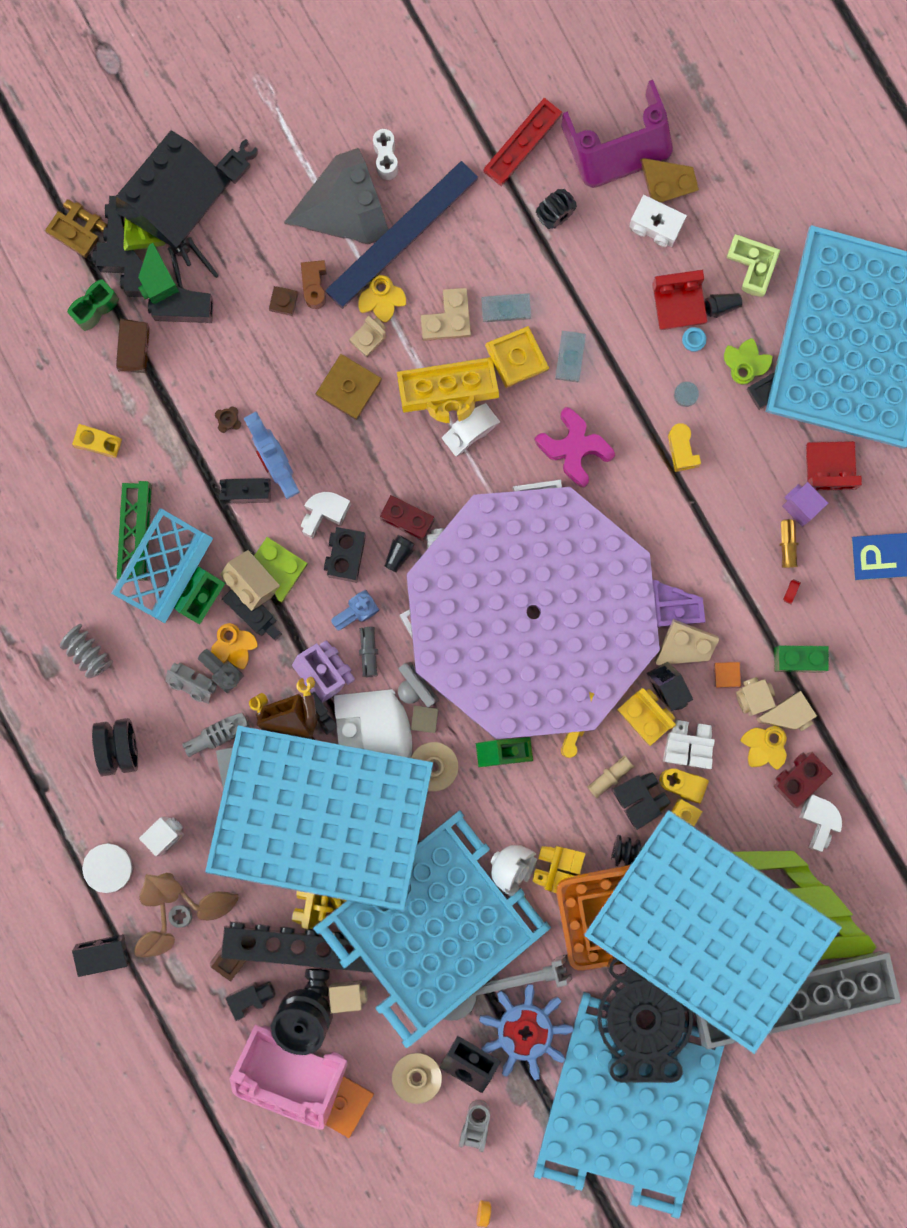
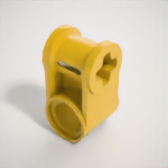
M674 768L664 770L659 776V783L663 789L698 804H701L709 780ZM674 774V779L677 780V783L669 785L670 781L667 780V776Z

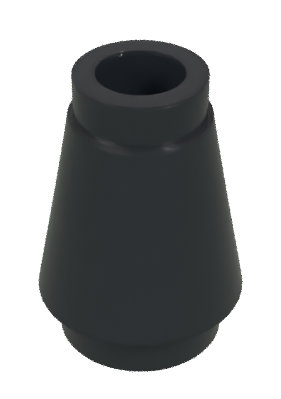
M739 293L711 294L704 301L706 313L709 317L714 316L718 318L742 307L741 295Z
M397 535L396 539L392 540L384 566L397 573L398 569L401 568L414 550L412 548L415 543Z

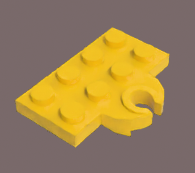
M491 357L397 372L403 413L427 409L430 416L435 420L450 423L448 412L455 410L460 422L472 414L476 401L499 398V390Z

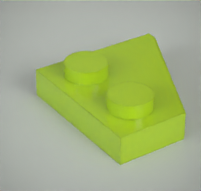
M266 537L254 555L280 585L275 595L282 603L308 563Z

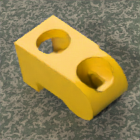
M683 423L674 425L668 434L675 472L699 468L701 465L700 456L692 455L689 441L691 430Z
M78 424L72 445L80 450L117 458L122 439L104 431Z

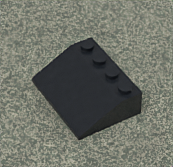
M171 130L116 195V213L177 250L230 184V180L190 141Z

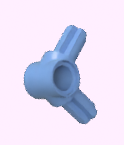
M364 590L348 601L350 607L333 617L331 622L340 631L357 619L361 622L369 619L380 609L368 591Z

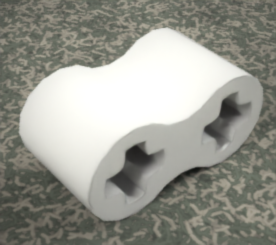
M380 129L373 136L374 150L378 155L376 159L377 173L384 180H392L398 174V161L393 154L395 140L391 131ZM386 140L387 146H382L381 141ZM386 163H389L390 169H385Z

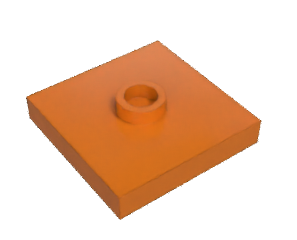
M343 1076L326 1126L350 1138L374 1093Z

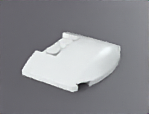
M390 689L334 695L338 744L411 758V727L403 705L394 695L396 693Z

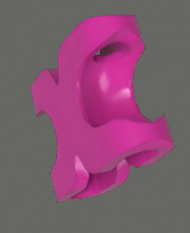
M565 407L561 411L560 417L568 428L567 437L562 440H554L547 434L540 433L534 438V441L549 459L557 461L564 458V473L579 487L585 488L589 484V476L581 466L582 458L586 455H596L603 461L609 462L615 457V452L601 436L597 434L584 436L587 428L586 422L571 408Z

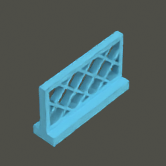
M160 508L111 594L166 623L213 538ZM165 516L171 520L173 530L160 533L158 524L161 518ZM176 523L182 527L177 529ZM189 530L194 533L190 543L181 545L178 532ZM174 533L177 547L165 550L162 537ZM158 538L161 551L148 555L146 548L148 541ZM178 550L180 561L176 565L169 566L166 553ZM162 555L165 568L152 571L149 558ZM146 560L149 572L136 576L134 570L136 562ZM166 571L168 582L165 586L157 588L154 575ZM150 576L153 589L140 593L137 580ZM133 581L137 594L130 596L121 594L120 590L124 583ZM151 593L155 594L156 603L152 610L144 606L142 596ZM138 597L139 603H137L136 601H134V600H132V599Z

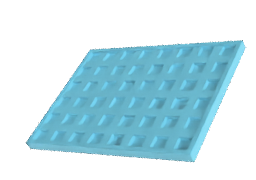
M238 726L205 872L404 911L433 762Z
M668 810L584 936L755 1054L837 935L841 926Z

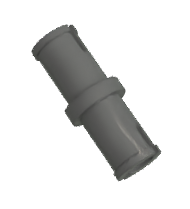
M375 627L359 628L361 639L359 656H362V677L378 676L376 662L378 649L375 647Z

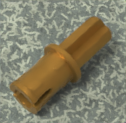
M785 519L781 521L782 543H779V546H782V568L798 567L797 545H799V543H796V521Z

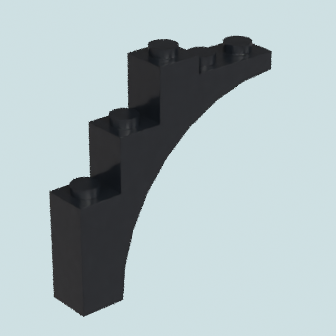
M109 196V204H105V218H108V227H104L103 238L107 243L97 242V250H93V264L96 265L101 273H124L120 277V287L124 289L127 297H143L138 288L142 285L138 277L143 262L134 250H124V217L116 213V196ZM177 286L179 292L154 305L150 299L148 300V313L151 314L155 321L212 323L213 298L209 293L194 292Z

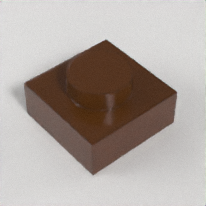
M274 286L269 311L293 316L298 291Z

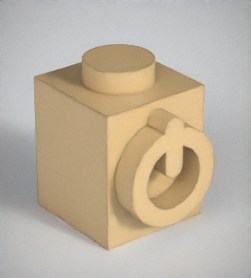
M755 677L744 681L745 687L736 691L739 706L744 714L748 713L749 716L776 707L772 698L775 696L774 689L771 683H766L765 679L758 681V678Z

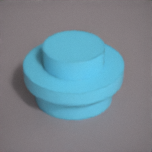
M696 327L687 329L682 337L684 347L692 352L700 351L705 346L707 340L704 331Z

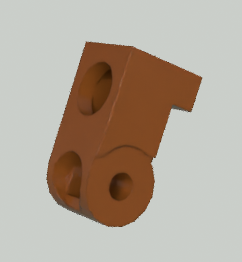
M325 260L301 262L303 293L306 304L312 309H320L326 303V296L321 287L320 275H327Z

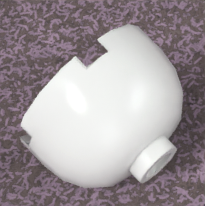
M510 845L501 852L497 851L491 859V864L493 865L491 874L496 886L506 894L513 896L519 890L521 882L523 880L528 882L537 862V858L534 856L537 854L521 845Z

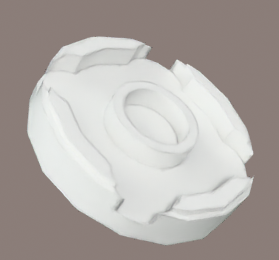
M108 843L98 845L89 851L84 859L82 870L84 879L91 888L98 892L110 893L126 886L132 875L133 865L131 857L126 850L118 845Z

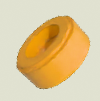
M480 1200L476 1223L479 1227H487L490 1222L491 1203Z

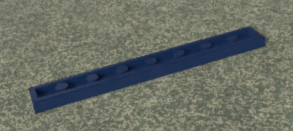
M461 160L336 279L325 292L343 309L478 180V176Z

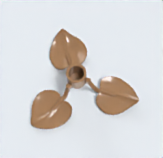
M163 873L159 876L146 874L139 900L145 906L153 907L160 905L162 929L160 932L151 931L142 936L135 946V956H158L172 948L175 939L172 934L166 933L165 903L176 901L179 894L194 910L198 911V919L206 921L221 918L231 911L238 901V894L213 892L203 897L199 905H197L183 891L180 883L175 881L172 873Z

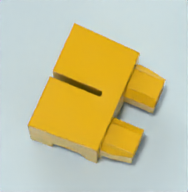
M541 846L538 859L551 863L548 872L535 868L532 881L540 886H544V890L556 893V887L562 879L575 876L557 871V869L580 875L585 853L555 846V848Z

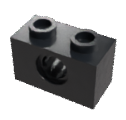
M457 1036L439 1068L483 1093L501 1061Z

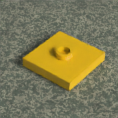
M529 326L485 344L505 388L549 370V366Z

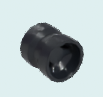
M305 969V978L309 982H307L304 989L319 993L321 996H328L329 988L325 981L330 978V970Z

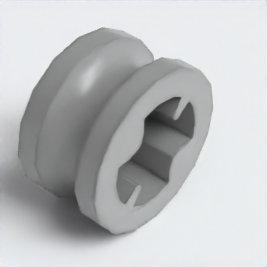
M183 905L173 907L168 915L170 923L177 928L186 927L192 921L191 910ZM179 909L182 910L181 913L186 912L187 915L183 919L182 924H179V920L175 921L174 919Z

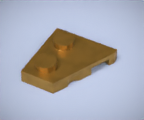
M646 158L640 159L650 198L661 203L699 191L693 167Z

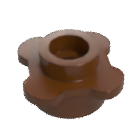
M236 407L219 409L215 412V417L219 422L218 430L221 433H225L230 429H240L241 422L238 420V409Z

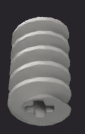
M78 624L64 636L60 643V648L63 650L67 649L66 655L68 657L74 656L72 659L73 663H80L79 670L86 671L85 677L90 679L108 669L113 660L104 662L108 654L98 655L101 646L92 648L91 646L95 639L92 638L86 641L85 638L89 632L79 633L82 624Z

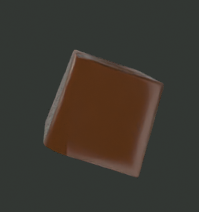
M127 319L120 320L116 368L119 372L146 373L150 327L147 322Z

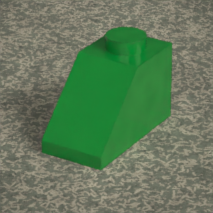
M154 243L150 244L138 277L142 285L138 288L144 299L149 298L154 305L179 292Z
M530 737L476 743L478 768L533 761Z

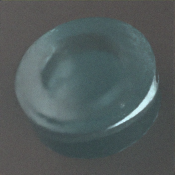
M691 382L680 383L674 391V399L682 407L692 406L699 396L698 388Z

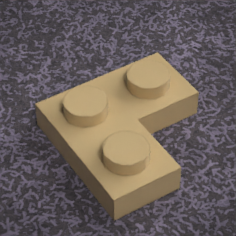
M467 288L443 290L445 313L421 315L423 341L471 337Z

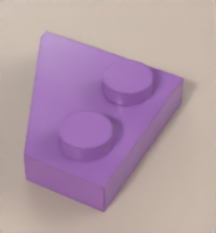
M653 580L657 627L670 626L673 619L685 624L705 623L702 597Z

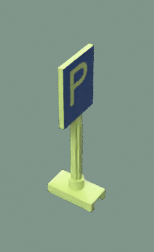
M907 533L852 537L855 581L907 577Z

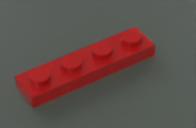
M543 98L484 167L483 172L502 187L559 120L563 112L546 98Z

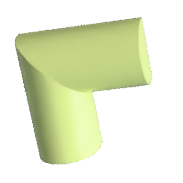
M737 234L734 235L726 258L749 266L741 288L744 292L758 297L765 295L780 249Z

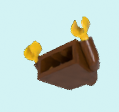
M311 676L307 678V686L304 684L303 678L297 682L296 687L299 692L303 693V697L300 694H296L266 705L268 698L264 693L251 698L249 706L258 712L256 714L258 719L256 725L264 731L315 740L313 733L317 725V714L314 695L310 693V690L315 686L314 678Z

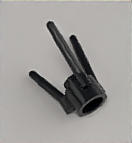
M186 237L177 250L171 246L167 248L171 255L178 287L182 288L183 285L176 254L183 257L187 266H191L187 255L190 248L215 278L219 277L212 265L196 247L191 237Z

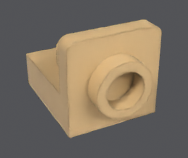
M370 316L365 319V324L349 339L350 343L366 358L387 338L385 325L379 319L375 318L373 320Z

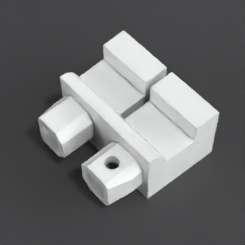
M675 720L676 726L672 728V732L668 733L663 762L712 769V751L715 739H711L712 726L698 724L696 736L687 735L689 722Z

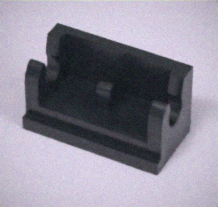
M270 478L220 479L221 493H219V500L222 504L271 503Z
M124 934L79 943L72 950L78 977L128 966L127 960L129 957Z

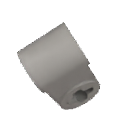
M476 1100L469 1105L460 1136L459 1147L469 1146L479 1149V1152H484L490 1120V1108L486 1102ZM477 1108H481L485 1111L486 1115L482 1119H476L472 1116V1112Z

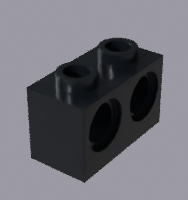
M336 527L335 533L331 532L328 547H332L331 556H326L324 571H328L327 576L329 578L357 583L366 539L365 532ZM344 537L353 539V545L348 549L340 546V541ZM341 560L349 563L347 571L343 573L337 572L335 569L337 562Z
M669 662L646 673L658 698L671 711L681 710L688 705V702L694 700L682 675Z

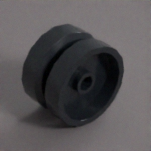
M130 718L116 720L113 729L108 722L94 723L92 727L93 751L100 776L115 775L118 767L123 773L137 771V742Z
M297 989L289 992L282 999L278 1011L273 1018L271 1024L272 1037L278 1046L294 1055H308L316 1052L322 1046L333 1019L331 1006L319 993L309 989Z

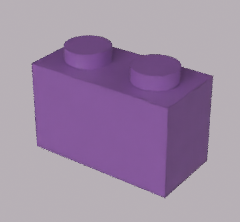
M807 482L803 487L798 484L784 497L787 502L782 507L803 527L828 502Z

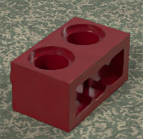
M390 495L380 514L381 521L423 542L435 521L434 516Z
M813 752L801 753L793 761L795 766L791 770L787 771L785 769L775 778L777 783L773 787L793 808H798L833 775ZM808 763H812L816 768V772L812 777L807 776L804 771ZM790 780H795L798 784V790L794 794L787 790V783Z

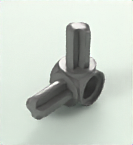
M209 649L203 650L198 656V660L213 673L212 680L227 694L244 677L229 661L223 663Z

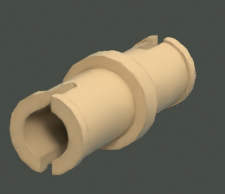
M624 755L609 769L605 768L603 770L604 773L592 784L588 785L587 788L596 798H599L613 784L616 786L619 783L618 780L633 769L634 766Z

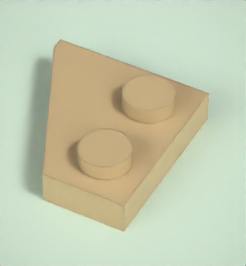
M673 619L654 661L657 665H662L666 662L677 664L709 661L719 641V637Z

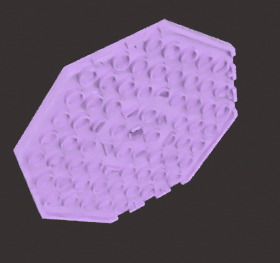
M571 487L473 495L406 575L415 672L495 739L595 730L660 650L650 553ZM533 605L539 609L540 616L537 619H531L527 616L526 612L529 606ZM589 692L594 693L592 701Z

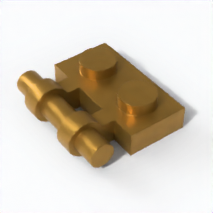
M67 199L63 207L69 210L68 214L65 216L57 211L45 232L87 258L99 240V237L92 232L96 228L103 232L104 227H108V224L102 221V217L86 211L80 203H74ZM80 217L86 221V225L83 227L76 223V218Z

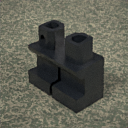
M653 772L641 777L637 775L611 789L624 809L643 798L640 802L624 810L635 830L640 829L662 814L661 811L671 804L664 792L654 798L648 790L659 784Z
M270 981L260 986L254 982L229 994L225 999L235 1021H238L248 1014L247 1007L254 1005L256 1008L262 1009L266 1005L265 1001L275 997L276 993Z

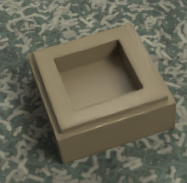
M414 706L411 730L435 733L438 709Z

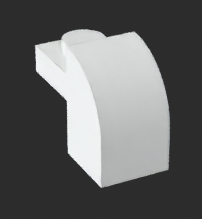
M485 403L476 407L466 419L460 422L457 420L442 439L453 454L459 456L476 440L486 436L500 421Z
M321 492L313 495L304 505L312 513L311 515L306 514L302 521L303 534L313 539L323 517L341 526L351 506L350 500L332 492Z
M815 795L809 796L805 800L799 818L817 824L809 848L822 852L823 848L827 849L831 842L832 835L829 834L830 830L841 832L842 819L838 809L831 802Z

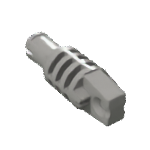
M243 713L224 718L203 729L201 735L182 743L183 748H186L185 752L188 757L206 748L214 749L235 738L238 726L250 727Z

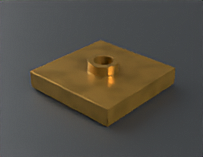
M340 354L315 395L357 420L382 381V378Z

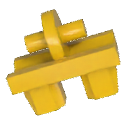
M297 891V898L306 900L304 909H294L292 921L301 924V928L313 929L319 921L325 919L326 912L332 913L334 911V907L328 906L329 897Z

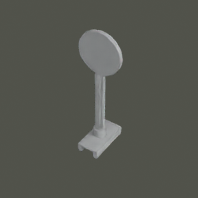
M567 954L557 956L551 962L552 965L543 967V970L486 982L443 1019L452 1021L466 1017L474 1008L477 995L546 980V982L555 980L557 987L568 985L572 980V975H564L567 970L566 967L562 968V965L568 960Z

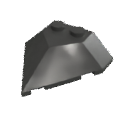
M359 148L334 157L284 224L296 225L307 228V230L340 238H349L364 244L376 242L388 231L377 193Z

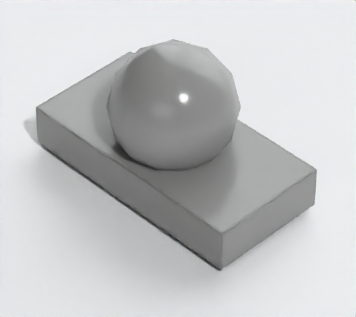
M411 662L404 663L398 668L406 678L398 688V696L403 702L412 704L421 698L427 707H431L439 701V698L427 682L415 672V667Z

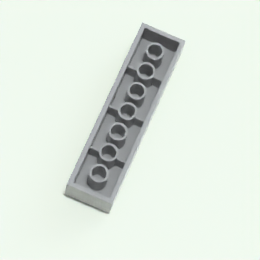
M878 951L815 966L769 1034L901 1003L890 954ZM694 1012L703 1047L711 1049L736 1043L734 1039Z

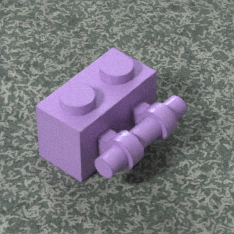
M327 640L320 645L316 643L297 655L292 664L300 678L304 679L306 686L307 678L310 676L314 678L315 686L310 691L311 693L315 691L322 703L339 693L345 683L349 685L355 681L349 665L343 663L338 656V650L332 647Z

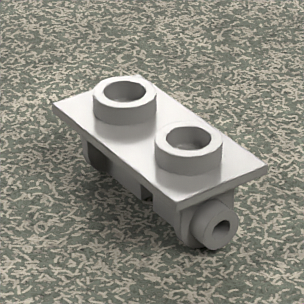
M173 663L171 669L167 670L166 682L175 690H182L188 693L191 698L198 702L203 701L209 704L211 693L213 694L217 688L214 681L200 673L193 680L191 678L195 673L194 670L181 663Z

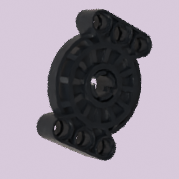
M614 956L611 957L607 967L615 980L610 983L602 994L597 1011L598 1030L602 1040L610 1052L615 1055L608 1063V1071L611 1077L620 1083L677 1082L682 1077L683 1068L675 1057L685 1047L691 1035L693 1026L692 1010L627 965L623 973L617 974L613 972V965L620 960ZM613 990L614 992L610 996L608 1003L604 1004L607 996ZM602 1010L606 1011V1013H605L606 1024L603 1025V1026H602V1020H601V1018H602ZM642 1010H650L655 1016V1019L646 1028H642L636 1023V1017ZM686 1011L688 1013L687 1026H685L684 1012ZM604 1033L610 1034L614 1041L613 1046L609 1044ZM685 1033L682 1041L679 1043L678 1046H676L677 1043L680 1041L682 1034ZM618 1063H623L627 1066L625 1073L622 1075H616L613 1072L615 1065ZM644 1063L652 1066L651 1072L647 1075L639 1073V1067ZM669 1063H674L677 1066L676 1072L672 1075L664 1073V1068Z

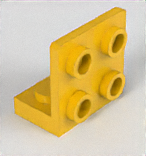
M641 688L621 705L617 711L641 738L651 746L665 732L676 726L673 722L675 717L666 707L662 709L656 703L659 699L650 689L645 691L644 688Z

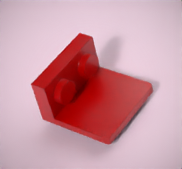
M703 270L655 276L652 286L660 330L707 323L702 283L704 281Z
M854 441L808 442L806 444L807 482L816 491L857 490L862 486V476H856Z

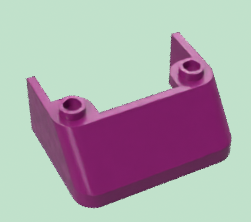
M653 80L648 81L645 93L649 107L643 113L645 128L601 144L598 135L591 130L576 133L568 111L563 113L561 127L582 180L587 186L592 188L599 187L642 171L640 161L642 158L665 162L671 157L673 145L668 117Z

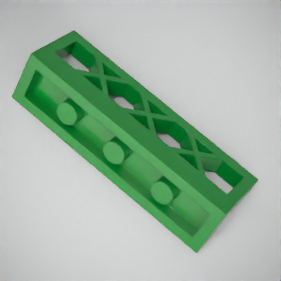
M149 481L122 483L117 580L120 579L123 573V565L132 558L150 526L152 484ZM128 489H138V500L134 505L127 499ZM134 510L137 513L136 526L131 529L126 524V517ZM125 528H127V529L129 530V532H128L126 535H125ZM133 535L135 537V549L129 553L124 547L125 540ZM149 541L146 545L147 551L149 548ZM146 560L136 562L134 566L136 576L147 573ZM147 577L138 579L137 581H147Z

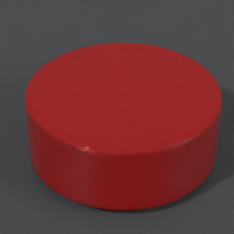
M794 579L791 580L783 598L784 602L792 605L801 582Z

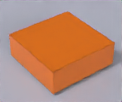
M740 662L714 663L715 688L741 687Z

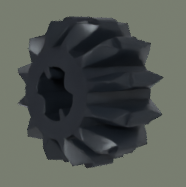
M557 189L554 193L545 197L543 202L539 204V207L536 209V215L543 226L545 225L547 229H553L558 225H562L564 221L573 215L577 208V203L566 189Z

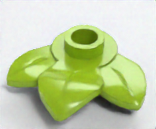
M750 338L743 342L738 349L728 345L724 352V361L731 369L732 379L738 384L746 385L755 376L763 375L768 371L772 363V355H759L754 339ZM739 370H745L747 372V376H740Z

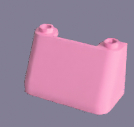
M255 1025L231 1074L232 1092L247 1102L322 1130L333 1107L347 1067V1060H344L345 1058L335 1052L326 1054L324 1058L314 1054L294 1055L277 1045L272 1037L271 1027Z

